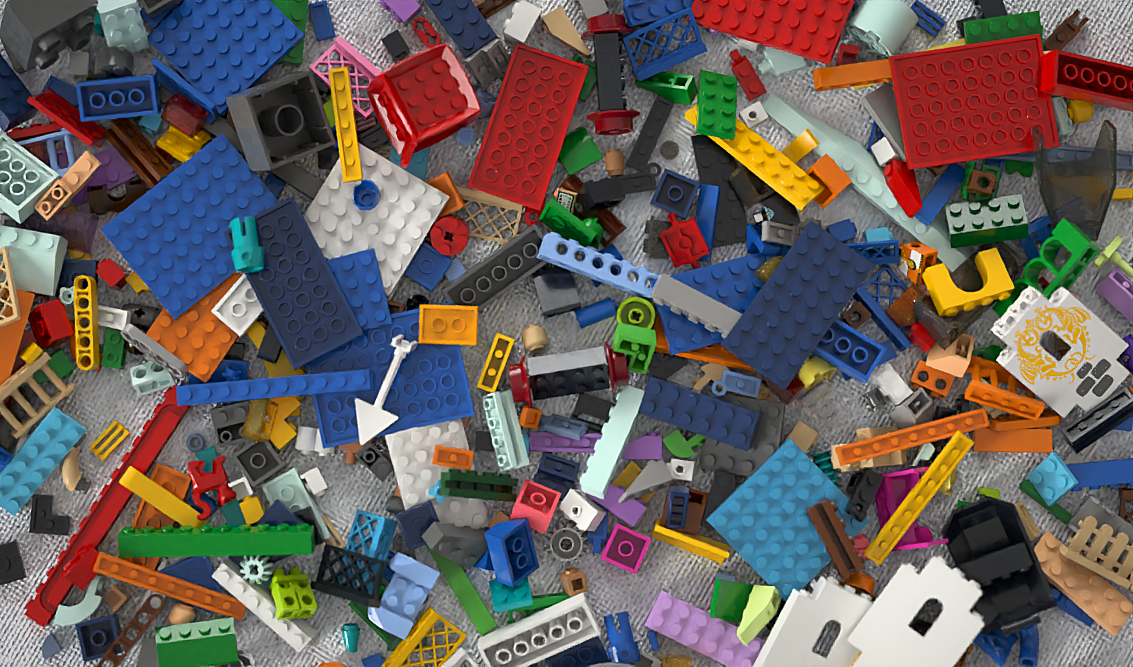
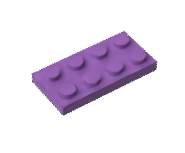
M113 145L93 155L102 165L92 175L89 182L71 199L75 207L88 202L87 186L107 184V189L110 191L126 183V181L139 176Z

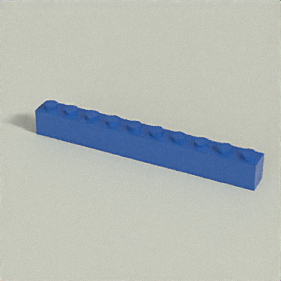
M366 369L176 386L178 406H192L374 390L373 370Z

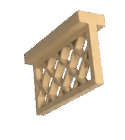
M456 186L461 198L469 200L464 206L470 215L466 222L472 218L477 226V229L470 232V236L506 243L509 240L504 239L500 232L507 227H510L513 232L512 238L517 235L523 209L522 205L474 189ZM471 202H477L481 210L472 215L467 205ZM491 205L496 206L500 214L492 219L485 211ZM500 207L506 208V210L502 212ZM459 208V209L453 211V212L450 213V214H451V215H456L455 213H456L457 211H459L460 209H462V208ZM508 210L518 211L516 220L509 223L504 213ZM483 211L489 221L479 226L474 216ZM502 215L508 225L498 231L493 220ZM488 223H491L496 231L491 236L485 235L481 229Z
M6 247L0 249V256L3 255L4 258L0 265V277L3 271L7 275L4 283L0 282V285H2L0 301L5 303L0 313V327L21 319L9 249ZM6 289H9L10 295L7 301H5L2 297ZM11 306L14 315L7 318L5 315Z

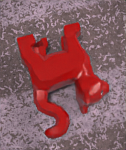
M225 456L213 459L212 472L207 473L203 471L205 466L204 460L187 463L188 475L192 481L194 503L204 510L202 514L197 515L198 520H206L211 515V507L206 501L201 499V494L217 490L219 508L236 498V492L229 487L228 476L223 468L222 463L225 462Z

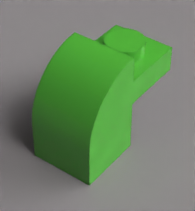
M677 429L664 438L662 443L672 455L678 458H689L695 455L692 447L694 446L696 449L705 443L703 439L706 437L696 434L686 441Z

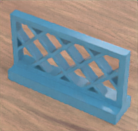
M357 509L345 549L359 553L358 549L363 546L365 551L363 555L386 561L397 527V521ZM362 515H365L367 523L361 526ZM377 520H379V521H378V524H377V527H376V530H375V529H374V526H373V523H375ZM369 527L371 534L365 538L363 531ZM357 535H359L361 541L358 544L355 543V538ZM373 539L371 547L369 549L367 542ZM348 554L342 558L345 565L350 562ZM363 559L357 562L359 570L363 568ZM378 563L371 567L374 574L378 572ZM353 566L347 570L349 577L354 575ZM368 571L361 574L364 582L370 578ZM343 573L337 577L340 584L343 583ZM356 579L353 580L352 584L354 589H356L358 585ZM371 582L366 586L369 594H372L374 587Z

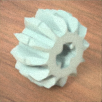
M245 555V561L240 562V565L243 567L240 573L246 574L243 580L250 578V584L255 583V581L257 584H261L263 580L267 581L269 579L268 575L273 573V570L269 568L273 563L267 562L269 556L267 555L263 558V555Z

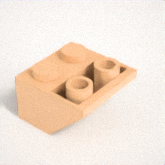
M959 331L941 335L929 349L925 365L962 378L970 363L975 337Z

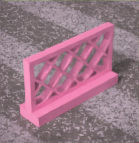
M340 36L335 41V44L318 58L308 70H311L319 80L331 89L329 71L328 73H320L316 67L318 65H327V70H330V65H341V68L344 66L353 67L354 73H349L350 78H355V86H351V90L356 91V98H353L354 111L366 120L374 112L369 98H359V90H368L370 82L382 72ZM335 51L340 56V61H330V54ZM358 78H365L368 81V86H358ZM359 102L370 103V109L364 112L360 108Z

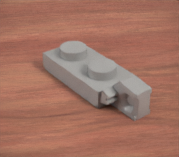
M771 221L762 222V241L792 247L800 236L797 233L796 227Z

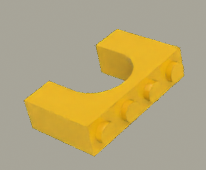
M997 247L979 252L974 259L983 280V289L977 292H965L957 288L952 282L944 263L926 268L922 277L939 316H952L963 309L964 311H969L977 305L982 304V306L992 303L993 300L999 299L1001 301L1010 297L1015 287Z

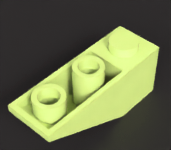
M754 585L752 592L749 594L747 607L743 612L741 624L737 629V636L746 646L777 613L781 596L774 586Z

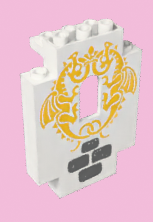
M1029 286L1021 293L1016 302L1007 309L1002 318L996 321L991 329L992 332L1009 345L1000 353L996 361L1063 418L1076 404L1088 412L1107 399L1130 374L1116 360L1129 345L1062 286L1052 294L1049 300ZM1046 331L1055 332L1071 346L1070 350L1059 362L1039 344L1040 336Z

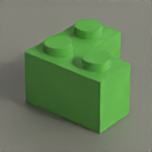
M618 322L613 335L614 351L626 354L627 371L646 374L657 345L655 330Z

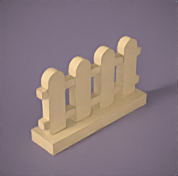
M1087 516L1084 521L1080 520L1078 523L1080 528L1073 538L1070 537L1068 539L1069 546L1062 543L1058 550L1067 558L1128 589L1132 582L1127 577L1133 572V544L1131 546L1127 545L1129 537L1123 532L1117 534L1115 538L1112 537L1113 528L1108 524L1102 525L1100 529L1095 528L1097 520L1093 516ZM1092 532L1095 533L1096 536L1089 546L1085 545ZM1107 542H1112L1105 555L1101 552ZM1124 549L1127 550L1128 552L1124 556L1121 563L1117 562L1122 551Z

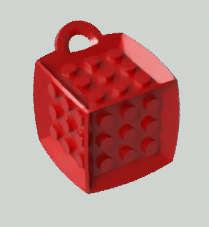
M446 43L419 52L377 75L370 82L367 90L372 107L384 132L401 156L399 166L402 168L408 166L413 153L428 148L458 132L462 127L470 125L478 118L481 112L477 95L465 70Z

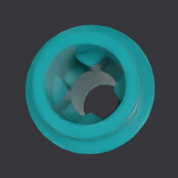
M357 623L343 624V629H341L346 652L348 653L357 652L361 630Z

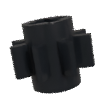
M415 294L412 296V299H407L406 311L418 309L420 304L428 305L429 300L422 294Z

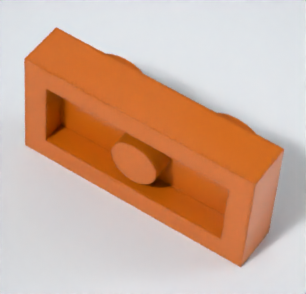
M435 444L432 464L471 470L474 451Z

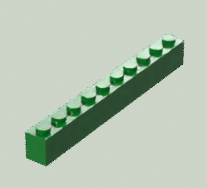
M306 523L297 524L296 526H289L288 524H279L277 526L261 524L258 527H250L248 524L238 527H231L230 525H221L219 527L203 525L200 528H192L189 525L182 526L181 528L164 526L155 529L153 526H146L142 529L125 527L117 535L119 558L313 554L316 548L314 526H308Z

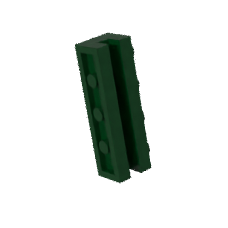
M449 469V472H441L439 496L516 502L517 494H512V486L517 487L518 479L511 478V474H499V477H495L492 472H483L482 475H477V471L466 470L464 474L460 473V469Z

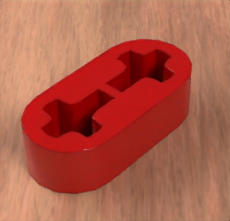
M417 17L413 20L412 28L414 33L428 49L441 44L440 35L427 19ZM418 22H420L421 24L425 23V33L422 31V29H416L418 27ZM428 34H429L432 38H435V37L437 38L435 45H434L433 43L428 44V43H429V38L427 37Z

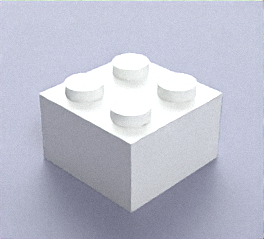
M521 0L520 3H515L511 11L513 13L510 20L507 19L502 28L504 30V40L513 45L516 42L528 45L542 19V9L525 0Z

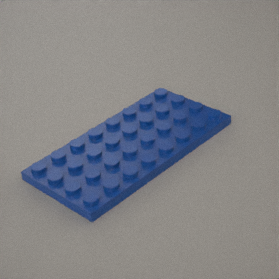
M779 247L780 249L777 254H763L759 252L678 273L670 277L743 314L791 247ZM657 279L650 281V285H651V288H652V289H653V287H654V285H655ZM656 304L671 356L721 343L725 339L721 336V333L717 331L711 332L704 328V324L691 322L687 319L688 316L672 312L670 310L671 307L665 304L663 306Z

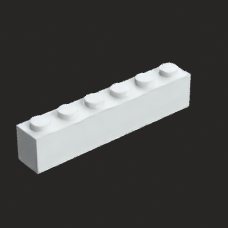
M230 558L225 560L212 577L300 653L318 632L303 619H295L294 617L293 619L277 620L275 615L277 608L271 591L262 583L257 584L255 581V583L250 584V578L243 580L246 574L240 573L241 568Z

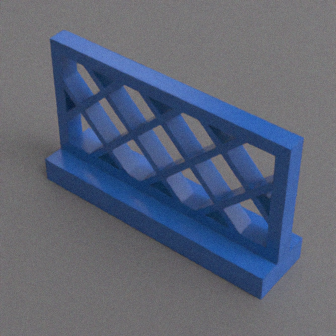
M690 7L621 37L632 67L631 72L638 81H642L707 52L706 45L702 41ZM688 14L690 19L687 27L679 24L681 17ZM668 22L674 24L670 34L662 32L664 24ZM677 26L685 29L681 39L673 36ZM650 30L657 32L653 42L645 39L647 32ZM689 31L693 32L696 40L691 43L685 41ZM660 33L668 36L664 47L656 44ZM634 37L640 39L636 49L630 48L629 39ZM672 38L680 41L677 49L673 51L668 49ZM643 41L651 44L647 54L639 51ZM655 46L663 49L657 58L651 56ZM637 54L646 56L643 64L636 66L635 59Z
M154 57L151 63L156 71L155 73H157L158 84L210 125H213L221 115L217 111L216 105L173 69Z
M886 264L861 285L852 297L856 302L860 301L872 315L870 318L897 349L902 352L912 344L905 335V327H912L911 324H905V314L915 315V322L918 323L919 315L926 308ZM883 271L890 275V283L880 282ZM868 284L877 285L876 295L869 294L865 287ZM880 285L890 286L889 296L880 295ZM893 286L900 287L903 290V297L893 296ZM880 298L889 299V309H883L879 305ZM893 300H902V310L892 309ZM906 301H912L915 304V312L906 311ZM892 313L902 314V324L895 323L892 320Z
M973 607L968 612L972 613L974 611ZM1001 628L983 634L980 629L972 642L1002 667L1006 663L1010 651L1019 637L1013 632L1005 637Z

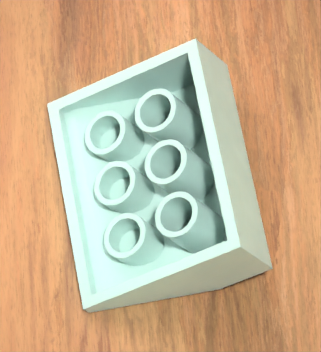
M2 133L0 135V209L21 224L36 210L34 206L60 176Z
M0 225V249L3 247L9 249L16 289L55 297L68 241L58 235ZM3 255L0 256V265L4 259ZM3 271L0 277L1 283H4L7 277L5 271Z

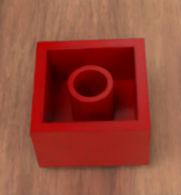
M60 298L38 305L28 316V321L38 346L43 351L62 345L75 334L74 326L69 321L66 307L62 304Z

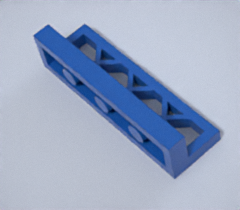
M898 239L845 244L873 265L899 263ZM886 246H894V249H884V248H885ZM871 247L875 249V250L865 251L867 248H871Z

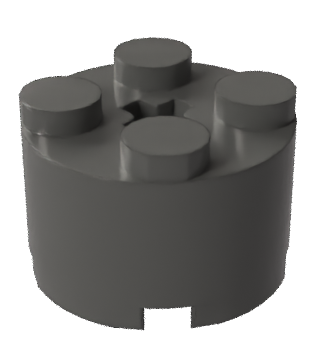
M114 46L98 51V55L95 56V79L134 76V57L131 52L126 49L124 51L118 50V47Z

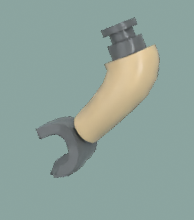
M84 433L63 458L62 479L67 489L72 492L74 489L78 491L83 490V494L86 495L92 482L88 483L85 478L81 477L83 473L79 470V449L77 448L87 436Z

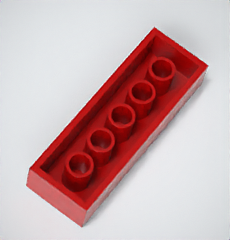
M1055 49L1043 55L1041 92L1133 112V67Z

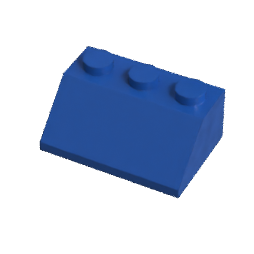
M527 518L500 522L485 532L497 582L514 587L539 568Z

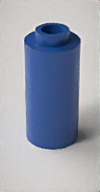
M609 297L575 310L574 313L582 329L617 315L616 311L619 308L615 299L611 300Z

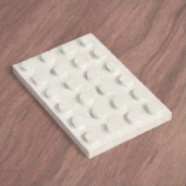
M461 419L419 428L414 427L385 435L405 510L431 500L441 523L455 524L457 527H464L465 525L473 529L488 526L489 522L483 500L447 496L443 503H438L434 496L429 495V489L441 479V472H449V469H458L432 464L435 444L469 450ZM472 461L471 471H475L474 465H473V461ZM460 469V473L465 474L466 470Z

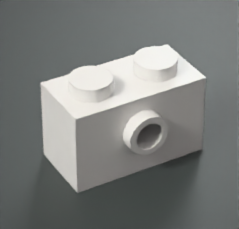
M886 363L871 375V378L879 386L878 390L884 397L887 396L895 406L913 393L889 363Z
M570 489L558 507L563 511V515L567 519L574 520L577 523L576 526L584 532L595 531L607 513L581 490Z

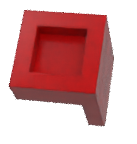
M841 43L838 47L835 66L856 63L860 46Z

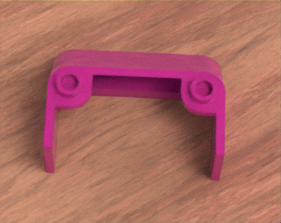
M930 466L880 475L884 479L875 495L880 529L885 526L921 479V472L927 471ZM916 518L892 551L948 543V539L933 540L930 529L926 526L919 527Z

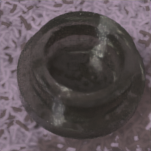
M666 141L661 145L660 153L663 158L672 160L678 156L679 147L674 141Z

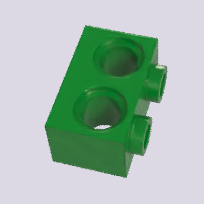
M106 329L101 366L124 370L127 349L125 348V339L121 335L122 330Z

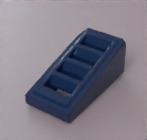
M669 487L665 527L685 529L690 494L689 488ZM673 502H680L683 505L673 504ZM672 510H679L682 513L672 512ZM671 517H673V518H682V520H681V521L671 520Z

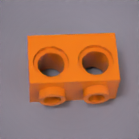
M922 360L917 361L908 381L912 384L911 387L914 389L922 387L930 392V396L937 399L946 397L955 376L925 365L926 362ZM920 371L924 372L927 376L925 382H921L918 379ZM937 379L944 382L942 390L937 389L935 386Z

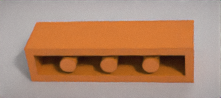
M1046 426L1009 431H994L989 427L972 431V441L975 442L972 445V452L1052 453V429H1046Z

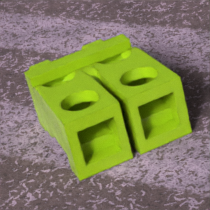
M299 567L291 568L288 571V575L284 574L282 568H275L271 574L272 582L269 585V589L277 608L275 613L276 619L311 618L318 609L308 582V575L302 574Z

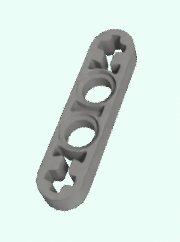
M127 324L122 329L121 335L125 340L171 374L181 378L186 373L188 368L183 361L138 328Z

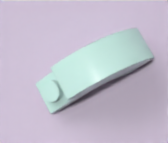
M97 574L90 582L85 598L75 606L59 605L53 624L71 625L92 617L104 602L105 596L99 595V591L102 592L105 585L104 576Z

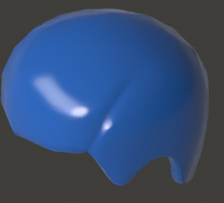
M364 179L361 181V184L354 186L352 201L359 210H372L379 204L381 199L380 189L374 182Z

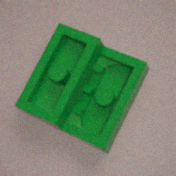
M583 127L565 137L558 159L564 166L567 174L572 176L603 159V156L587 130Z

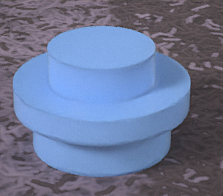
M462 127L459 129L457 140L461 145L469 146L474 143L476 135L472 128Z

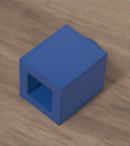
M850 219L826 227V231L841 242L856 237L857 229L855 223L851 222Z

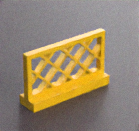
M656 519L650 537L723 564L725 558L729 557L730 553L727 552L729 549L728 545L699 534L696 537L659 526L660 519Z
M429 606L411 628L406 639L399 643L381 667H410L420 664V667H424V663L433 662L434 667H442L467 635ZM438 619L444 622V630L434 631V624ZM456 632L460 635L455 642H448V633ZM445 634V643L435 645L434 635ZM426 636H431L432 645L422 647L421 640ZM446 647V654L443 657L436 658V648ZM432 649L433 658L423 660L422 650ZM419 651L420 660L410 662L409 655L412 652Z

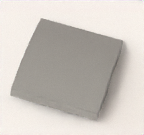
M496 38L468 56L464 61L479 87L485 89L496 77L503 78L505 76L510 57L500 39Z

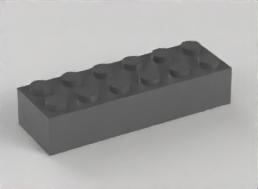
M532 223L440 290L448 302H451V305L478 306V312L547 263V261L537 258L544 235L536 224Z

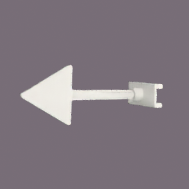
M401 334L394 337L391 345L396 347L395 357L375 404L372 405L361 399H355L361 445L398 419V416L383 410L382 406L402 359L405 358L407 352L409 353L416 349L417 341L409 343L403 339L404 336Z

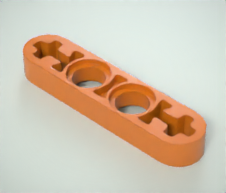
M1043 410L1037 421L1016 414L999 415L994 419L991 417L990 428L994 431H1009L1061 424L1062 416L1055 410Z

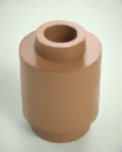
M619 148L608 149V153L604 154L608 176L624 175L623 151H619Z

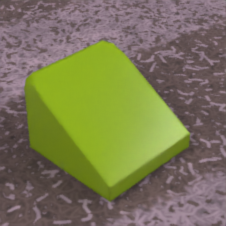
M977 488V492L982 496L999 499V489Z

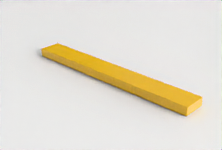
M959 430L954 434L863 554L879 566L882 564L975 442Z

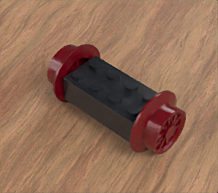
M608 14L588 18V31L581 34V39L594 41L599 112L587 115V120L595 123V134L620 135L633 132V119L640 116V112L626 110V95H622V91L625 88V76H621L624 69L623 57H620L619 54H622L621 37L634 31L626 28L625 16Z
M604 342L605 352L604 347L600 346L527 358L529 374H527L525 357L522 355L520 363L508 365L514 403L526 401L529 407L533 408L530 389H532L534 401L609 389L608 376L610 378L612 394L615 395L618 386L629 385L625 353L615 352L614 348H611L607 342Z

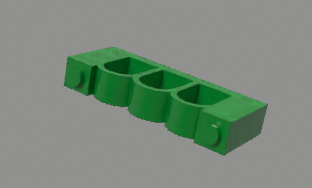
M1063 218L1052 231L1054 236L1048 238L1043 243L1040 257H1036L1027 263L1023 273L1024 279H1018L1013 282L1015 288L1010 297L1001 301L998 299L992 309L1002 318L1007 309L1016 302L1021 293L1029 286L1037 290L1048 300L1061 286L1068 291L1101 248L1075 223ZM1065 246L1073 255L1064 267L1060 269L1055 263V254L1060 247ZM1047 267L1056 277L1044 291L1038 283V276Z

